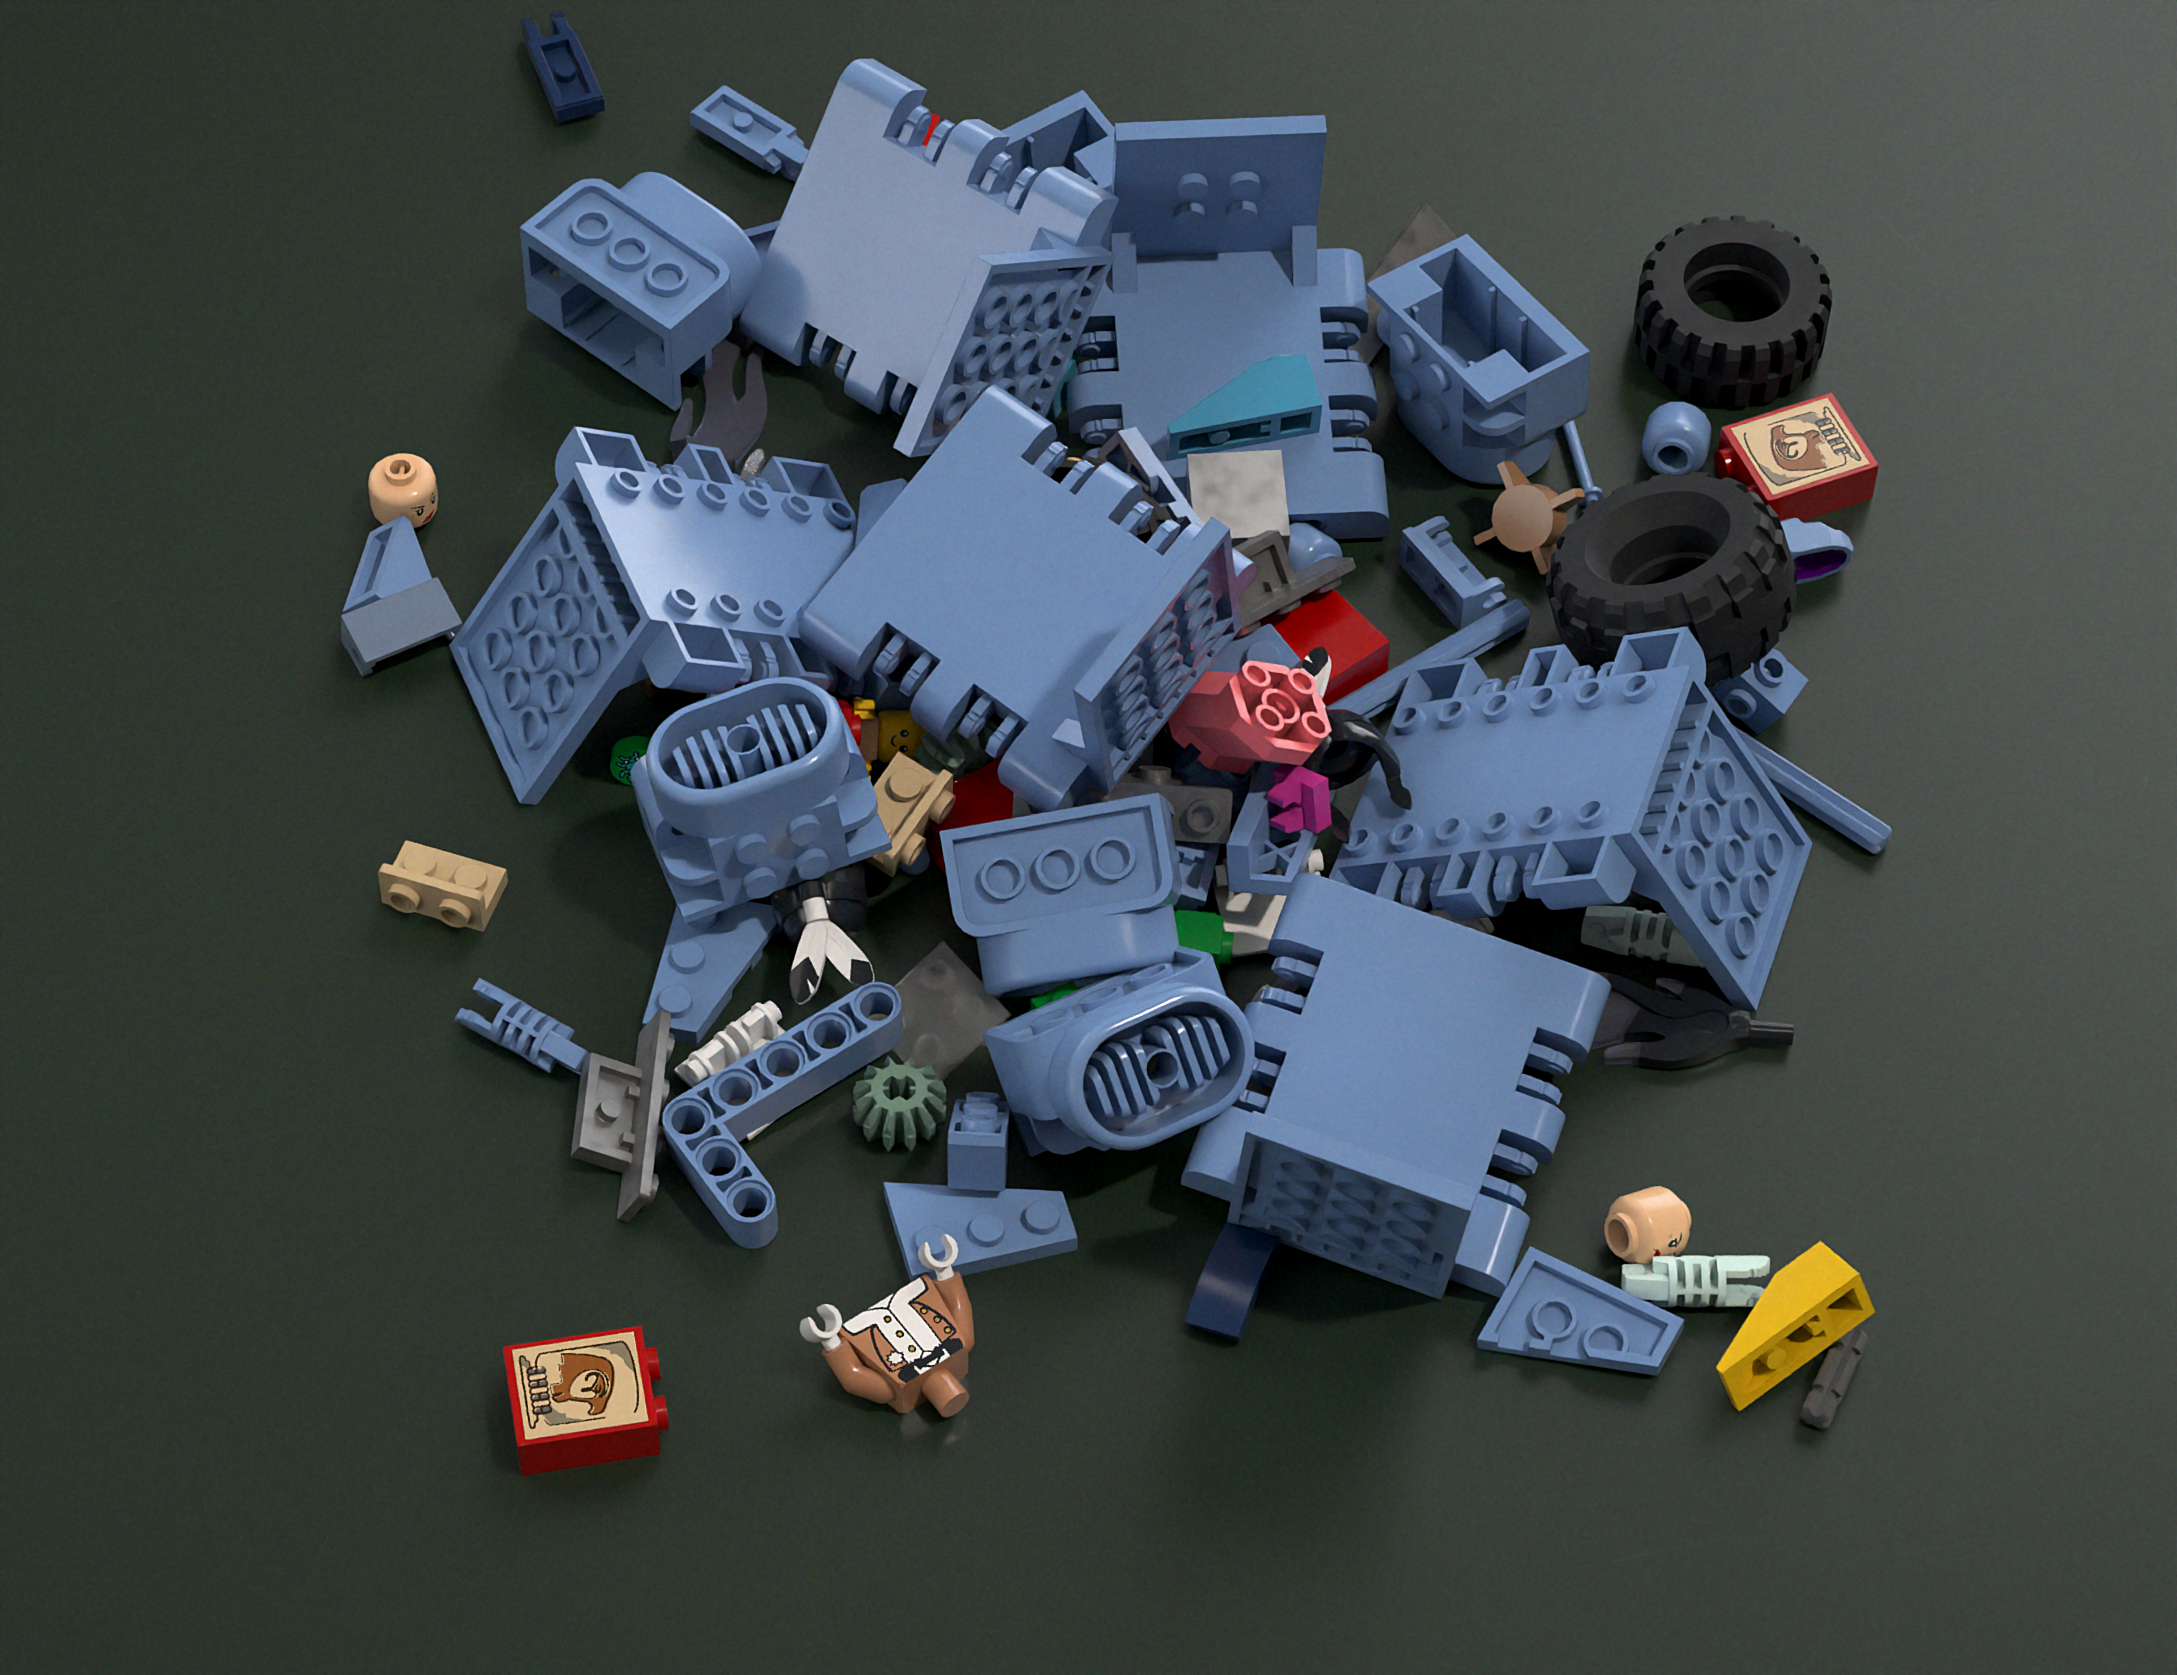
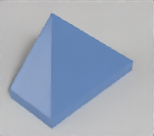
M403 514L369 533L343 613L346 614L432 579L412 523Z

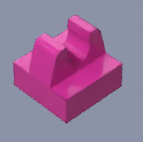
M1282 764L1273 770L1275 786L1268 792L1267 801L1276 805L1277 815L1269 819L1270 826L1285 833L1305 828L1317 834L1332 824L1328 778L1299 765Z

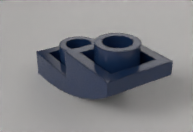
M1226 1222L1211 1250L1184 1321L1188 1327L1242 1342L1258 1292L1264 1293L1281 1238Z

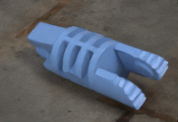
M478 979L473 990L482 999L491 1004L495 1003L502 1008L498 1012L493 1024L486 1021L478 1013L461 1008L456 1015V1022L515 1052L549 1073L557 1063L581 1076L582 1063L589 1056V1052L570 1041L575 1032L574 1029L534 1009L524 1001L484 979Z

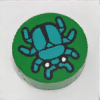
M643 736L626 737L619 740L613 746L610 770L618 781L633 786L631 769L642 756L646 755L650 738Z

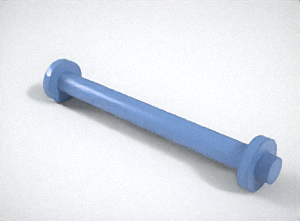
M1572 420L1562 427L1580 486L1585 495L1579 501V504L1583 507H1588L1594 501H1602L1604 495L1599 487H1594L1575 422Z

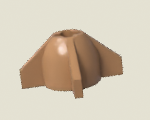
M1504 461L1498 464L1497 467L1506 490L1499 495L1493 506L1491 518L1493 528L1473 538L1476 545H1487L1500 541L1510 550L1532 552L1540 575H1547V572L1550 571L1551 555L1557 550L1556 541L1566 527V512L1581 501L1585 495L1582 488H1573L1558 495L1548 486L1531 484L1513 461Z

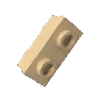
M899 751L873 786L878 802L877 812L890 838L893 849L863 859L892 878L903 863L909 867L915 862L926 843V838L922 837L933 821L940 824L947 817L956 800V796L952 794V773L943 769L939 776Z
M405 840L394 864L384 863L378 872L382 903L388 904L404 913L416 912L440 919L452 927H468L484 932L508 883L507 869L407 840Z

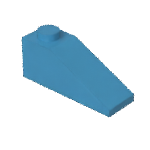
M1307 353L1292 356L1279 354L1268 358L1266 361L1256 362L1168 424L1166 456L1168 461L1187 458V454L1213 453L1318 433L1320 431L1323 404Z

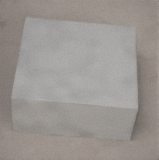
M1281 450L1187 454L1185 476L1187 500L1203 525L1212 516L1230 528L1232 548L1267 530H1279L1288 554L1290 527Z

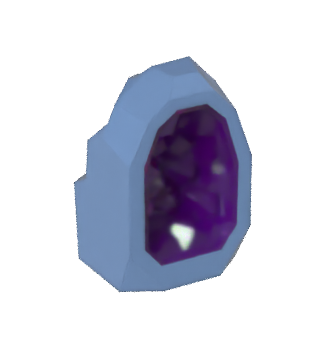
M1797 518L1780 521L1796 571L1798 582L1795 584L1822 579L1840 571L1850 563L1854 548L1850 538L1842 530L1832 529L1822 522L1803 523Z

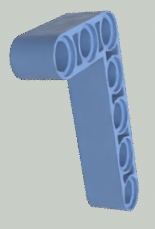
M870 982L859 987L676 1097L666 1106L663 1112V1128L666 1148L670 1157L730 1238L739 1246L748 1249L760 1248L771 1242L778 1231V1216L775 1194L772 1187L738 1142L746 1138V1135L767 1123L773 1122L890 1051L900 1042L903 1036L902 1003L898 991L891 985L883 982ZM874 1014H884L888 1016L887 1018L880 1021H873L867 1019L869 1016ZM827 1042H838L842 1044L834 1049H825L820 1047L822 1044ZM781 1070H791L795 1072L793 1075L788 1077L774 1076L776 1072ZM735 1098L748 1100L740 1106L726 1104L729 1100ZM686 1127L700 1128L697 1133L691 1135L678 1133ZM719 1167H726L732 1170L723 1176L709 1174L712 1170ZM747 1209L763 1211L756 1217L746 1218L740 1216Z

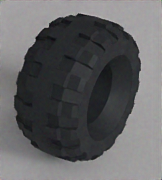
M1690 472L1689 475L1674 476L1672 473L1651 476V480L1635 485L1629 483L1613 490L1612 495L1600 502L1594 501L1578 514V521L1574 525L1569 524L1556 541L1557 550L1551 555L1550 571L1547 572L1546 579L1548 598L1559 636L1579 666L1589 665L1594 667L1597 676L1598 671L1601 670L1600 666L1607 662H1614L1623 636L1688 627L1705 656L1706 679L1704 684L1707 689L1713 688L1712 684L1728 677L1733 679L1749 670L1754 660L1759 656L1764 658L1779 642L1778 632L1786 630L1797 599L1795 583L1798 582L1784 530L1779 517L1772 507L1765 505L1757 493L1748 491L1746 485L1728 477L1720 480L1716 479L1714 474Z

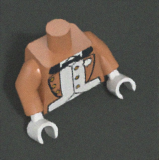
M947 1234L940 1236L941 1243L946 1252L942 1262L933 1259L927 1242L922 1243L919 1247L918 1257L922 1265L928 1269L935 1270L937 1278L933 1281L925 1274L843 1325L841 1315L834 1306L829 1304L818 1306L817 1312L824 1319L826 1325L824 1332L816 1327L815 1322L810 1317L801 1321L800 1332L807 1341L822 1343L824 1348L821 1354L848 1393L879 1404L888 1403L899 1413H908L929 1400L942 1417L945 1418L959 1412L969 1401V1393L960 1384L959 1380L963 1379L968 1373V1354L975 1344L973 1310L960 1272H953L951 1264L954 1263L958 1255L957 1243L951 1236Z

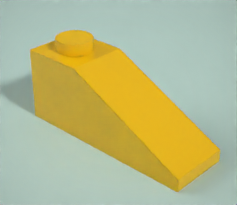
M1821 1241L1775 1273L1716 1366L1731 1403L1739 1412L1875 1313L1860 1274Z

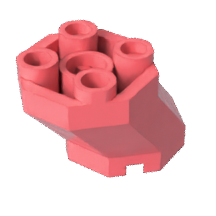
M1253 660L1247 661L1238 673L1207 671L1168 719L1173 739L1184 749L1191 743L1200 750L1201 754L1197 757V760L1206 768L1245 774L1255 761L1302 766L1332 731L1322 698L1316 692L1317 686L1313 677L1299 668L1290 670L1284 665Z

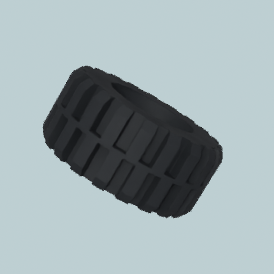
M1732 215L1731 220H1720L1719 216H1712L1702 219L1701 224L1696 226L1693 222L1680 226L1675 230V236L1669 233L1655 245V250L1647 255L1642 266L1633 327L1635 343L1640 347L1639 354L1649 368L1655 367L1654 374L1664 384L1668 386L1670 383H1673L1677 386L1676 391L1679 394L1690 399L1695 395L1704 398V404L1718 406L1719 402H1730L1732 407H1747L1749 401L1758 400L1760 405L1777 399L1778 392L1786 395L1801 385V380L1804 381L1812 375L1817 368L1818 359L1822 357L1832 306V290L1829 287L1830 278L1826 268L1821 263L1818 264L1819 257L1807 244L1803 247L1799 245L1800 239L1798 236L1787 229L1782 233L1775 229L1774 223L1760 219L1759 223L1746 221V216ZM1714 300L1739 301L1759 309L1768 317L1752 322L1725 321L1705 313L1697 305Z

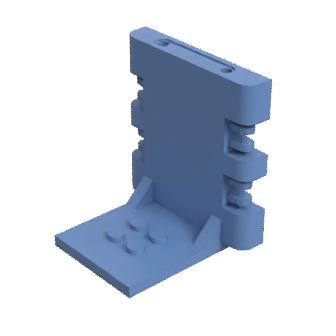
M857 59L847 66L837 82L762 263L754 293L741 314L739 321L740 332L796 366L812 365L814 363L822 367L830 360L838 343H842L843 346L837 358L838 361L835 364L834 373L845 382V395L877 414L893 413L895 411L902 415L909 409L893 448L908 457L933 454L987 388L995 384L1045 418L1116 256L1114 253L1101 247L1100 242L1120 198L1063 166L1049 167L1041 172V174L1028 166L1018 175L1010 193L1005 192L1004 190L1014 166L1012 156L1004 152L1010 139L1009 135L980 119L964 120L957 126L945 119L936 127L926 147L923 145V141L931 124L932 114L929 112V109L921 104L927 89L874 59Z
M1325 115L1115 123L1111 194L1120 199L1110 219L1108 251L1116 256L1075 348V351L1080 356L1106 359H1091L1082 362L1076 368V377L1068 382L1066 403L1069 433H1081V439L1084 442L1097 446L1098 444L1104 445L1117 431L1136 426L1187 500L1185 479L1187 458L1168 461L1166 456L1168 424L1256 362L1266 361L1268 358L1279 354L1292 356L1307 353L1323 404L1320 431L1318 433L1213 453L1281 450L1289 525L1293 523H1307L1332 539L1388 537L1390 519L1382 457L1372 452L1371 444L1364 438H1332V436L1354 435L1365 431L1369 427V421H1376L1378 402L1374 370L1369 365L1363 363L1360 353L1349 349H1331L1345 348L1356 344L1361 339L1360 333H1367L1369 314L1362 256L1358 252L1346 248L1317 249V216L1327 135ZM1100 448L1087 451L1082 456L1083 460H1086L1087 456L1101 460L1098 454Z
M995 384L987 388L810 603L799 622L798 633L803 643L858 682L874 662L872 671L882 678L892 673L908 652L916 657L917 661L904 675L899 691L908 697L915 695L910 706L913 721L944 743H946L959 725L958 733L968 739L978 734L994 713L1001 717L1004 721L989 738L985 752L995 758L1001 756L1006 751L997 771L1000 783L1039 811L1045 813L1071 808L1091 782L1110 794L1241 629L1238 598L1255 578L1257 572L1256 564L1232 548L1230 528L1212 516L1203 527L1196 522L1191 523L1181 532L1176 540L1175 538L1181 526L1172 519L1162 523L1146 544L1136 538L1141 529L1150 520L1154 507L1146 501H1140L1144 497L1142 485L1109 462L1103 463L1093 472L1095 466L1086 460H1081L1073 466L1060 484L1051 479L1050 477L1064 461L1068 449L1059 441L1054 442L1057 438L1055 425Z
M573 427L556 456L555 475L559 484L558 488L449 645L519 803L537 805L617 692L648 677L659 688L717 695L732 690L736 684L749 682V678L755 682L772 677H793L809 681L821 687L828 694L838 689V693L849 697L850 700L855 697L873 700L876 713L882 710L910 711L915 695L908 697L899 689L904 675L917 661V658L908 652L896 669L887 677L881 678L872 671L874 662L858 682L803 643L798 633L799 622L807 607L854 551L858 521L829 464L772 456L758 477H748L744 482L741 480V476L731 472L720 448L688 443L673 465L665 464L660 466L661 469L659 470V468H656L657 464L645 460L633 435Z
M1688 627L1623 636L1614 662H1607L1600 666L1601 670L1598 671L1597 676L1594 667L1589 665L1579 666L1565 644L1530 649L1521 675L1512 676L1506 687L1503 684V680L1499 678L1488 679L1473 657L1413 666L1385 735V740L1394 750L1400 761L1402 786L1410 791L1412 808L1411 810L1401 808L1391 800L1386 777L1378 760L1372 768L1350 823L1349 844H1342L1329 879L1420 911H1424L1427 908V904L1431 901L1432 908L1437 910L1445 909L1457 921L1499 916L1507 902H1513L1520 898L1519 893H1522L1523 889L1526 898H1540L1545 906L1551 910L1621 903L1626 900L1631 890L1661 904L1733 1007L1743 1011H1756L1813 843L1705 686V656Z
M1298 873L1292 880L1271 936L1267 953L1278 957L1275 958L1271 968L1274 973L1286 981H1291L1294 984L1310 989L1308 997L1306 998L1279 988L1269 987L1263 990L1260 998L1262 1003L1250 1002L1246 1004L1243 1011L1252 1031L1255 1048L1254 1065L1249 1080H1254L1257 1083L1274 1089L1271 1097L1244 1089L1239 1098L1228 1109L1202 1122L1182 1174L1181 1185L1231 1202L1227 1219L1228 1223L1278 1236L1281 1238L1280 1243L1431 1297L1442 1300L1448 1281L1451 1280L1501 1298L1508 1286L1530 1223V1218L1525 1212L1517 1208L1524 1205L1527 1197L1525 1191L1513 1183L1487 1175L1488 1167L1492 1165L1518 1175L1535 1174L1538 1162L1550 1165L1566 1119L1565 1114L1555 1106L1559 1105L1562 1093L1550 1083L1522 1074L1524 1065L1555 1075H1566L1570 1073L1573 1062L1571 1060L1585 1064L1611 990V984L1603 976L1586 968L1316 874Z

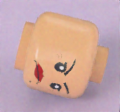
M402 453L387 456L375 464L369 474L368 481L370 504L375 518L384 525L403 514L411 521L413 529L421 527L430 521L436 513L438 505L436 476L431 465L421 457Z
M1662 1186L1649 1187L1620 1196L1614 1201L1604 1224V1234L1611 1251L1629 1264H1650L1654 1256H1677L1686 1248L1690 1235L1691 1215L1685 1203L1671 1190Z

